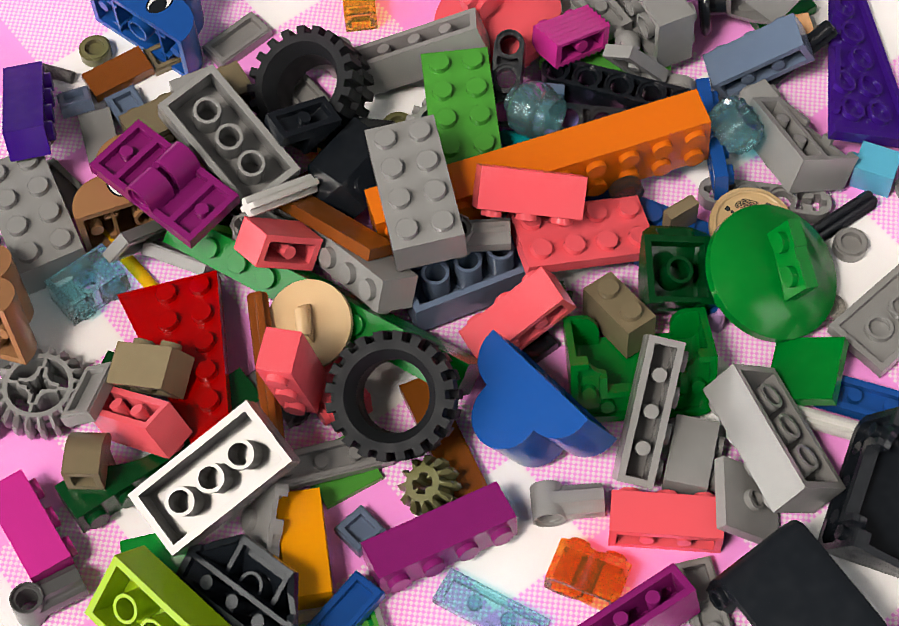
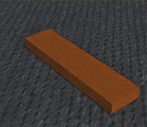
M313 195L278 207V209L366 261L393 255L389 239Z
M419 378L399 385L400 393L416 425L424 417L430 399L427 382ZM454 420L452 424L454 430L450 436L444 437L441 440L442 444L435 450L429 451V453L436 457V459L442 457L448 460L450 467L457 469L460 473L455 481L461 483L463 488L454 492V496L458 499L487 486V483L456 420Z

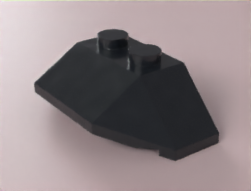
M361 117L351 118L308 164V174H312L320 182L317 185L318 191L312 195L352 219H355L368 207L364 190L377 186L364 130L393 124L395 121Z
M240 534L189 548L176 575L230 625L298 626L299 573L251 537Z

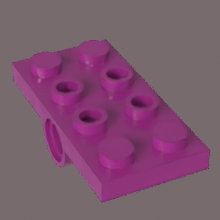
M139 119L89 163L90 169L95 175L191 249L240 203L239 195L201 167L195 154L186 145L179 141L173 144L169 143Z

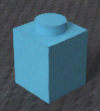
M863 141L859 153L853 152L859 159L852 171L848 186L864 191L869 190L873 194L888 198L899 168V151Z

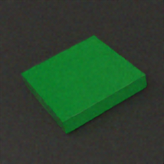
M800 337L788 342H776L771 367L775 368L796 404L802 406H837L849 342L846 337Z

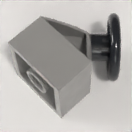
M698 0L701 34L705 37L710 35L711 16L727 14L739 20L768 25L775 19L785 16L800 0Z

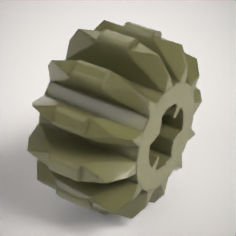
M425 455L423 461L411 459L412 470L401 471L404 477H406V482L397 485L399 490L405 492L400 500L404 505L410 507L412 514L417 516L456 500L454 492L463 488L461 483L455 481L460 475L458 470L450 467L449 461L442 457L436 459L432 455Z

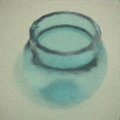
M531 80L515 86L509 91L504 102V109L506 110L508 125L516 133L524 137L536 138L560 129L566 116L567 104L562 99V96L558 95L550 85L539 80Z

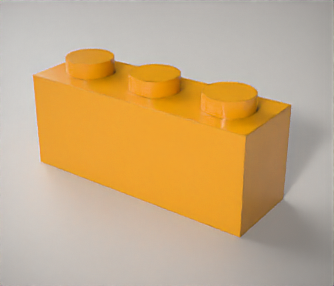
M320 487L288 492V497L283 496L278 501L276 519L284 520L279 544V559L299 573L298 611L320 608L334 595Z

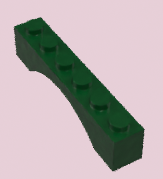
M239 367L229 374L232 411L246 400L257 402L259 405L258 390ZM187 439L182 449L170 459L150 454L128 463L108 466L105 490L68 489L64 480L54 487L82 532L86 533L91 529L103 526L107 523L110 516L121 509L134 506L128 494L191 443Z

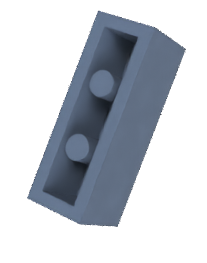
M794 13L779 17L768 25L749 31L742 37L727 44L719 45L714 50L702 55L711 86L715 91L717 90L718 95L723 101L738 96L740 91L748 85L755 84L763 79L770 81L815 60L806 30Z

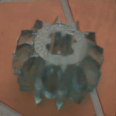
M731 95L716 104L708 113L711 120V129L714 132L713 136L717 137L720 145H724L730 153H735L739 156L745 152L747 153L765 137L763 131L764 124L759 120V115L755 113L753 106H749L743 98Z

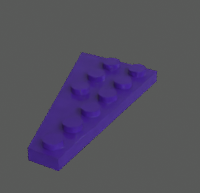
M828 0V21L835 27L838 33L828 43V139L855 143L867 141L879 146L899 148V89L867 0Z

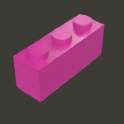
M20 469L0 480V525L33 583H36L72 564L75 565L72 558L78 555V552L68 535L63 538L59 536L56 528L62 524L53 508L50 506L44 509L39 501L45 495L36 478L28 481L24 472Z

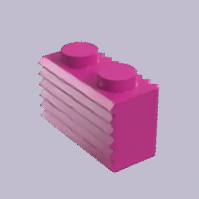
M587 4L575 10L569 9L562 15L552 19L539 21L533 26L532 44L536 52L558 70L560 66L569 65L570 62L579 61L581 57L584 59L586 55L590 56L597 51L604 50L605 45L608 44L610 24L609 21L606 22L605 18L598 15L597 11L594 12L593 8H590Z

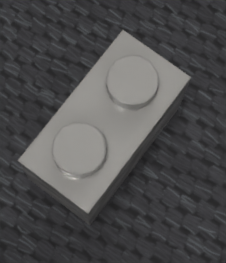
M681 414L676 415L662 490L669 489L676 491L678 494L688 495L707 492V490L715 492V469H712L714 458L722 456L725 437L718 436L721 422Z

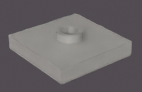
M724 455L714 459L717 529L759 544L779 528L778 513H773L764 504L761 498V491L755 480L745 471L744 463Z

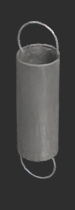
M43 63L45 73L51 72L53 79L70 84L74 82L75 71Z

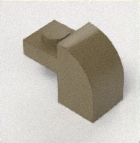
M71 432L68 435L61 467V475L68 489L105 490L108 466L116 465L110 450L112 439L110 433Z

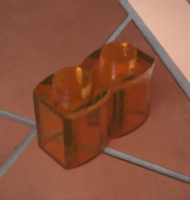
M571 537L570 539L561 538L545 576V588L561 596L579 600L598 610L604 609L622 597L632 569V564L627 562L624 555L611 550L606 551V553L596 551L591 548L592 546L589 542L578 537Z

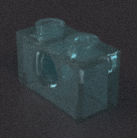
M102 243L44 281L51 299L73 326L82 321L89 320L99 309L111 301L118 300L117 294L124 293L131 288L126 271L119 262L109 263L102 255L107 249ZM90 285H95L94 287H92V288H90V289H85L86 287H88V286H90Z

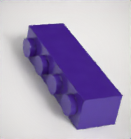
M42 61L3 68L2 134L11 162L51 155V141L56 140L54 128L56 119L53 109L55 107V100L52 92L55 91L51 72L45 73Z

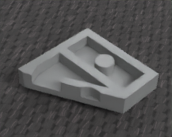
M274 483L243 510L241 528L244 530L245 535L251 537L279 558V544L284 520L276 519L279 499L283 496L288 497L289 485Z

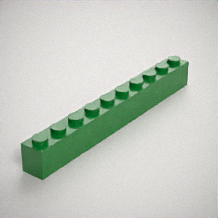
M211 230L191 249L169 231L166 232L163 242L254 291L266 292L271 300H274L285 287L300 280L315 279L333 285L345 296L352 310L353 332L350 342L356 344L354 342L356 339L362 336H372L373 332L382 330H396L421 335L423 338L438 344V349L450 356L453 360L450 364L453 369L458 370L461 378L457 380L458 389H463V396L471 394L480 374L478 358L392 313L379 314L372 311L368 305L352 295L350 291L312 271L255 267L234 249L236 240L232 238V234ZM401 359L387 361L427 382L421 371L411 363Z

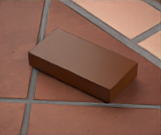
M136 46L81 74L83 82L86 86L88 85L89 91L97 103H99L104 98L149 78L155 72L154 67L141 48Z

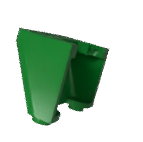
M705 307L680 309L670 318L669 333H655V336L686 342L684 351H688L685 371L683 373L679 372L676 386L680 387L678 404L675 409L671 408L669 418H676L677 414L692 417L705 415L710 412L709 400L703 389L717 377L718 354ZM586 315L565 316L563 318V335L569 394L600 423L624 421L640 351L626 359L606 337H599L598 325L593 318Z

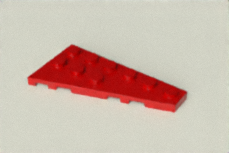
M217 270L117 294L138 338L152 341L155 345H160L162 340L180 344L182 352L195 358L184 399L168 398L171 405L192 430L193 433L188 437L191 444L232 412L221 277Z

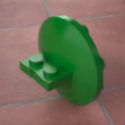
M760 204L748 206L734 212L723 220L709 241L705 268L707 282L715 305L731 323L746 334L768 342H788L813 332L828 317L837 291L835 265L822 237L812 225L796 213L774 205Z

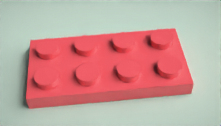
M638 195L585 201L583 220L572 219L571 225L550 223L551 217L537 215V221L515 219L516 213L508 212L506 218H510L511 235L525 274L541 266L549 272H558L639 261L642 232L650 227Z

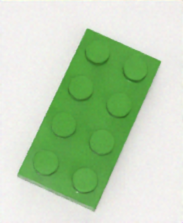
M482 47L421 54L427 114H434L446 164L502 148L488 48Z

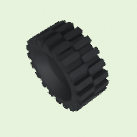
M306 25L296 26L297 34L286 29L280 32L283 40L279 42L272 38L266 43L270 47V51L267 54L262 51L258 53L255 59L259 60L261 64L258 69L251 67L249 76L255 79V84H247V93L255 99L248 101L250 109L257 113L256 116L264 124L266 113L293 105L295 87L306 72L320 65H333L337 82L329 103L341 117L342 121L333 132L310 151L317 152V147L323 149L351 118L368 117L370 111L364 105L365 102H373L374 93L368 90L367 86L374 85V78L366 72L371 68L368 62L361 57L362 54L330 30L326 31L321 26L312 25L311 30ZM296 143L290 144L291 146L299 149Z
M382 330L373 332L372 336H362L354 341L356 345L352 348L346 347L339 354L343 358L339 364L333 363L329 373L334 374L332 383L326 382L325 393H331V402L325 403L326 412L333 413L336 420L330 424L335 432H342L345 436L341 441L347 447L357 448V454L365 458L374 457L376 461L399 462L424 456L428 451L439 447L444 437L450 436L454 430L452 424L455 419H459L462 409H458L459 399H463V389H458L457 380L461 378L458 370L453 369L450 364L453 360L447 353L441 352L438 349V344L418 334L396 330ZM395 359L407 361L417 367L427 381L430 394L429 405L422 420L413 428L401 433L387 431L378 426L369 416L364 404V388L370 374L381 364Z

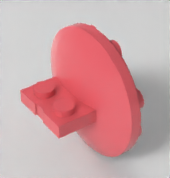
M441 0L436 10L434 21L475 7L490 39V69L492 68L495 39L500 32L507 29L520 33L526 43L524 66L526 68L532 61L541 56L536 52L532 44L533 26L543 19L549 20L562 15L563 10L560 0ZM508 38L502 44V52L508 55L516 53L519 49V41L515 38Z

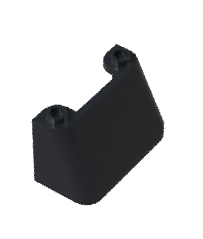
M899 407L866 415L856 425L839 473V477L846 489L830 501L818 541L832 556L899 578Z
M791 520L778 528L710 581L706 589L710 601L716 609L723 610L728 614H732L739 609L752 626H887L879 613L810 530L798 520Z

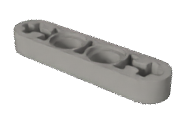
M710 177L700 182L697 194L700 206L709 211L712 210L717 201L710 197V190H712ZM734 179V184L729 185L728 191L742 187H753L768 191L776 197H784L791 203L788 209L805 219L809 224H815L829 215L832 207V199L824 191L788 193L779 184ZM798 200H801L800 209H796ZM812 203L819 204V211L813 210Z

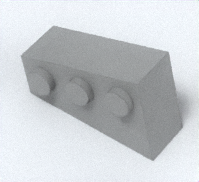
M753 97L738 130L763 160L766 167L779 180L782 187L788 193L843 190L859 157L851 151L846 155L833 145L834 140L828 139V133L821 136L810 128L811 120L781 97Z

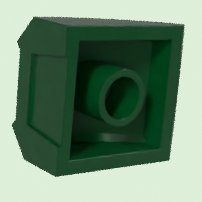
M651 225L642 232L638 269V298L654 314H674L680 309L705 307L707 311L715 306L714 298L707 282L705 268L706 252L710 241L709 234L692 227Z

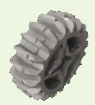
M51 346L46 353H43L42 349L37 347L35 355L27 365L10 361V369L0 368V376L2 378L0 379V418L3 425L8 429L12 428L14 434L18 435V437L25 433L27 438L32 441L39 433L41 438L47 441L49 432L52 431L61 437V428L65 426L60 419L84 369L81 368L80 362L76 358L71 359L65 350L57 354L56 349ZM55 375L67 380L68 388L61 387L59 383H55ZM16 399H22L24 403L28 404V412L15 406Z

